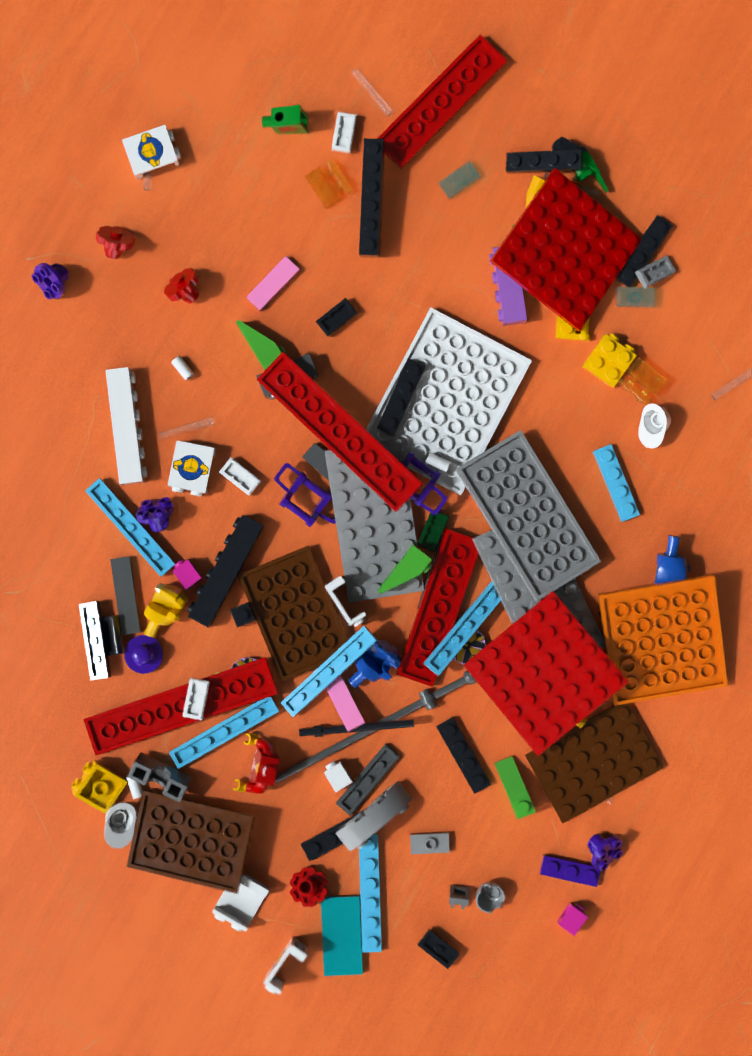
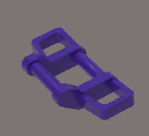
M410 451L403 462L400 463L405 467L411 463L431 477L420 494L415 492L411 499L415 501L414 504L417 506L421 505L433 515H436L447 501V497L434 486L441 472L430 468ZM431 489L442 497V501L435 510L422 503Z
M284 463L274 477L275 482L286 491L279 505L295 513L309 527L313 525L318 516L335 524V517L330 519L320 513L328 501L332 500L331 493L324 491L308 479L304 472H299L289 463ZM286 468L291 469L298 475L289 489L279 480V477ZM301 484H304L321 497V500L310 515L290 501Z

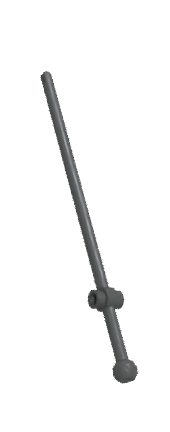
M467 670L464 672L463 677L433 693L430 692L429 688L418 693L421 699L378 722L396 721L423 706L428 711L437 706L436 699L465 684L472 685L477 681ZM377 730L361 731L345 738L276 775L275 783L296 774Z

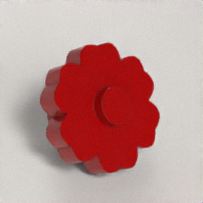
M119 226L100 227L96 233L97 243L104 245L105 255L112 259L120 258L123 251L131 250L135 244L136 237L134 234L127 232V229Z
M186 268L170 279L169 284L165 287L164 294L172 302L182 299L184 302L192 303L199 297L198 288L195 285L199 282L200 276L192 268Z
M304 867L301 869V873L293 874L290 880V885L293 887L290 890V895L295 902H301L303 907H315L317 901H324L329 892L325 887L328 884V879L323 872H317L314 867Z

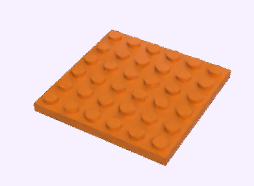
M713 574L598 593L606 655L629 681L612 695L614 706L728 686L716 583Z

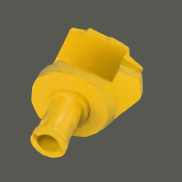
M161 583L156 586L153 599L144 611L145 617L150 620L144 631L147 636L155 638L160 625L168 626L179 620V612L188 599L182 589Z

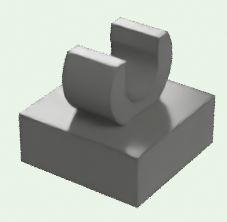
M450 885L449 904H451V908H454V904L461 905V909L468 906L470 887Z

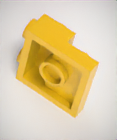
M610 333L609 335H603L582 367L614 388L637 355L634 354L635 350L627 344L625 346L618 343L619 338Z
M93 759L91 763L87 762L83 767L82 772L84 774L82 777L74 780L71 786L73 789L72 793L76 798L106 814L128 782L105 765Z

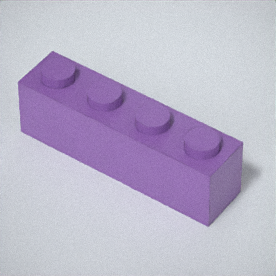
M499 247L492 249V254H489V260H491ZM494 265L495 272L492 273L493 284H497L495 300L496 303L499 302L500 310H497L498 320L502 321L503 326L526 323L527 316L522 287Z

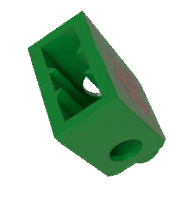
M301 105L276 107L271 109V116H262L263 128L272 127L277 134H308V115Z

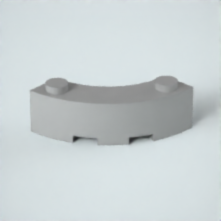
M397 781L379 795L364 811H361L345 823L336 832V835L349 851L356 847L359 850L367 844L366 840L389 822L396 814L405 812L409 808L408 803L413 798L401 783Z

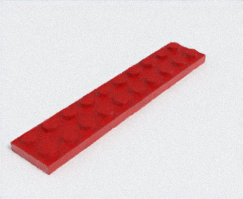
M284 352L257 378V381L395 512L423 485L421 481Z
M266 657L200 679L210 681L203 719L278 694ZM189 683L83 719L95 756L199 721L198 719L183 717Z

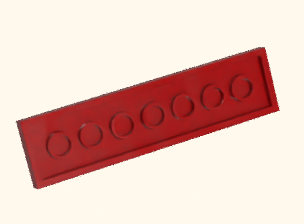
M480 34L377 138L384 140L385 154L402 169L507 63V59Z
M445 529L396 675L433 687L437 675L423 663L455 624L479 554L472 540L473 538Z

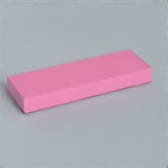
M285 256L246 298L261 311L300 271L299 268Z
M340 675L326 690L347 731L350 732L365 724V721Z

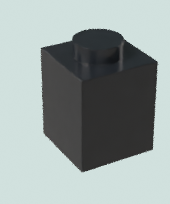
M249 602L230 609L237 628L256 620Z

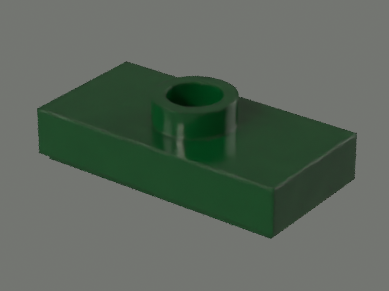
M430 512L417 545L435 552L449 516L440 512L433 515Z

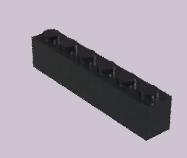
M364 138L359 255L361 257L380 258L385 142L383 139Z
M242 515L241 518L237 517L233 525L235 528L233 534H228L224 541L226 547L223 552H218L215 558L217 563L214 569L210 568L205 577L208 579L205 586H200L196 593L199 596L196 602L192 601L187 610L189 618L208 628L212 625L264 528L263 525L245 515Z

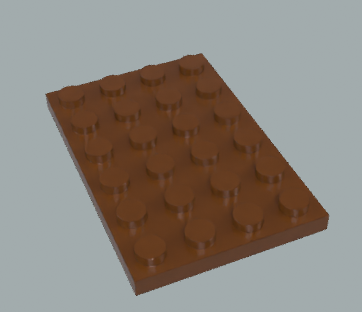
M309 545L238 574L281 682L322 665L348 641Z
M628 703L610 707L587 720L582 728L576 726L570 729L539 756L533 750L525 754L562 824L664 768Z
M143 790L127 867L238 894L255 816L185 799L177 802L163 794Z

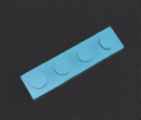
M610 444L593 451L620 521L623 522L640 515L612 445Z

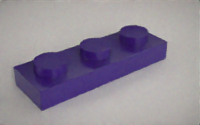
M543 855L540 875L597 887L600 870L596 869L593 865Z

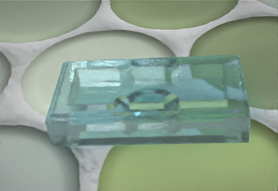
M469 161L438 184L446 196L451 199L478 180L480 175Z
M616 287V307L654 308L655 288Z

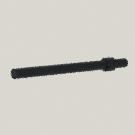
M414 719L365 723L350 732L414 727ZM316 725L314 728L299 729L300 737L313 735L315 737H323L325 734L349 733L345 725L328 727Z

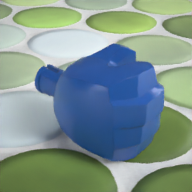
M668 535L666 552L657 553V570L654 584L687 579V572H690L691 567L687 558L678 554L681 537Z
M377 639L378 641L356 660L355 664L358 671L348 679L349 683L353 687L358 688L366 678L373 682L380 679L389 681L392 678L389 669L392 666L397 669L401 664L398 649L384 640Z

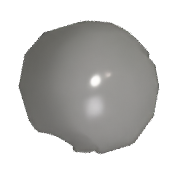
M485 882L479 886L476 892V904L481 911L486 913H492L493 910L501 908L506 898L503 887L496 882Z

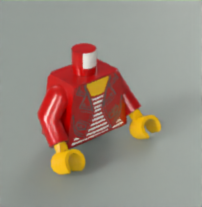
M246 733L249 736V741H244V744L256 745L249 783L235 779L234 781L238 782L239 786L238 788H233V790L262 794L267 790L268 786H274L280 758L273 743L259 738L255 733Z

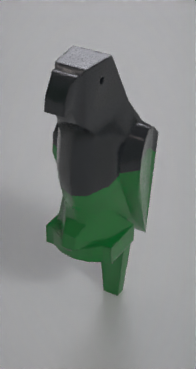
M563 136L552 144V151L582 149V170L575 171V180H578L580 183L593 175L605 193L609 191L600 175V170L586 147L579 146Z

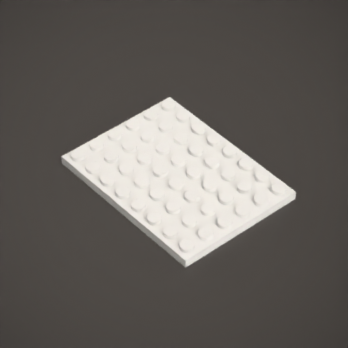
M430 307L366 431L378 442L401 439L404 458L411 451L423 463L426 462L429 453L450 461L451 463L446 472L427 463L425 464L433 470L441 472L436 482L437 484L461 496L466 486L455 469L485 451L532 360ZM409 358L426 367L396 434L392 436L377 429V426ZM408 464L407 468L430 480V476L413 464Z

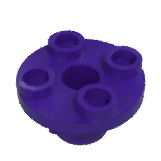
M47 263L37 265L32 274V280L39 285L44 296L51 300L52 298L58 299L64 295L65 281L69 278L67 269L57 263L51 266Z
M169 497L154 501L145 500L141 502V507L136 511V518L140 523L149 524L152 531L161 532L169 525V516L174 511L173 503Z
M147 635L134 637L128 642L124 651L126 664L134 672L141 674L150 673L160 666L163 659V648L155 638Z
M599 833L593 835L588 841V848L593 855L592 865L596 869L604 871L614 859H619L623 853L621 850L622 839L617 835L610 836L609 838H604Z

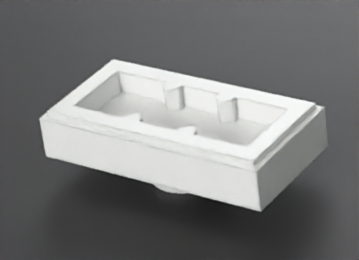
M338 112L332 151L350 154L357 115Z
M230 458L219 471V473L248 496L252 494L261 482L233 458Z
M190 678L183 717L203 720L210 681Z

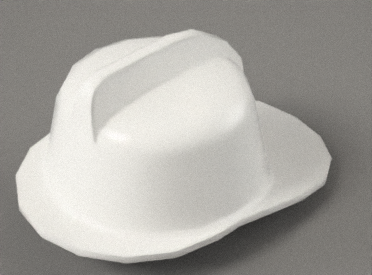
M651 403L643 409L638 435L642 444L647 448L658 447L664 439L666 430L670 427L671 416L667 411V407H660L657 404Z
M125 802L118 803L111 807L105 815L104 837L107 844L112 848H123L133 838L136 811L131 804Z

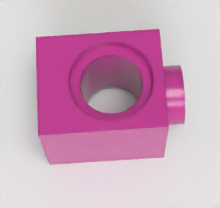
M182 559L174 565L173 573L186 590L203 579L190 560L185 561Z
M569 903L558 918V925L575 936L588 918L586 913H584L586 909L578 903L575 906Z

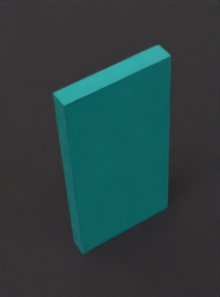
M359 895L326 897L321 902L324 976L363 975Z

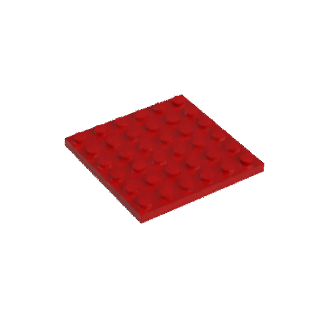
M554 168L499 246L490 262L575 330L580 331L642 238L559 170Z
M554 591L549 593L464 664L465 668L537 756L629 682Z

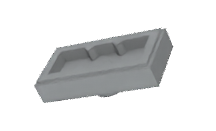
M666 255L637 270L635 274L645 289L674 274L676 270Z
M449 833L410 834L411 854L450 853Z

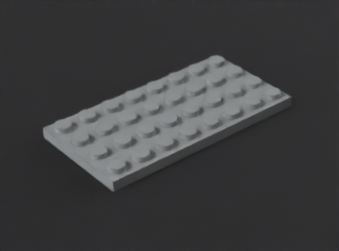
M521 430L455 469L535 601L542 599L601 562Z
M401 439L379 442L398 461L403 462ZM331 450L325 451L348 602L424 591L421 573L419 576L381 594L378 592V588L412 544L417 547L410 499L395 512Z
M490 530L472 540L513 624L542 599L534 600L494 532ZM574 578L554 591L600 648L605 647L604 638L576 579Z

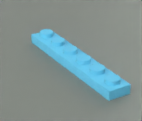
M100 478L85 490L160 577L174 567V561Z
M492 581L424 661L423 664L437 676L441 674L501 601Z
M363 626L290 693L281 704L292 717L298 715L378 641L377 638L366 626Z
M271 696L261 699L173 749L169 754L179 769L279 712V709Z
M373 834L366 840L367 844L359 849L362 952H382L378 834Z

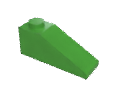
M236 321L237 326L264 370L282 352L286 354L281 345L278 347L275 342L242 321Z
M412 544L378 588V592L381 594L419 576L422 572L426 573L432 565L430 563L432 559Z
M510 756L495 762L494 764L516 818L520 819L535 813L513 757Z

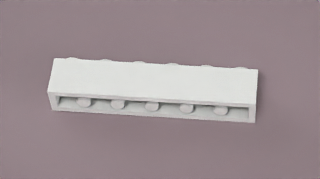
M129 367L105 370L119 484L145 483L144 478H147V469L142 463V459H145L144 448L140 447V440L143 439L142 430L141 428L138 429L137 421H140L139 409L136 410L135 402H138L137 391L133 390V383H136L135 373L131 372Z

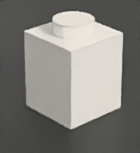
M334 760L325 766L324 774L335 792L352 783L353 780L341 761L336 763Z

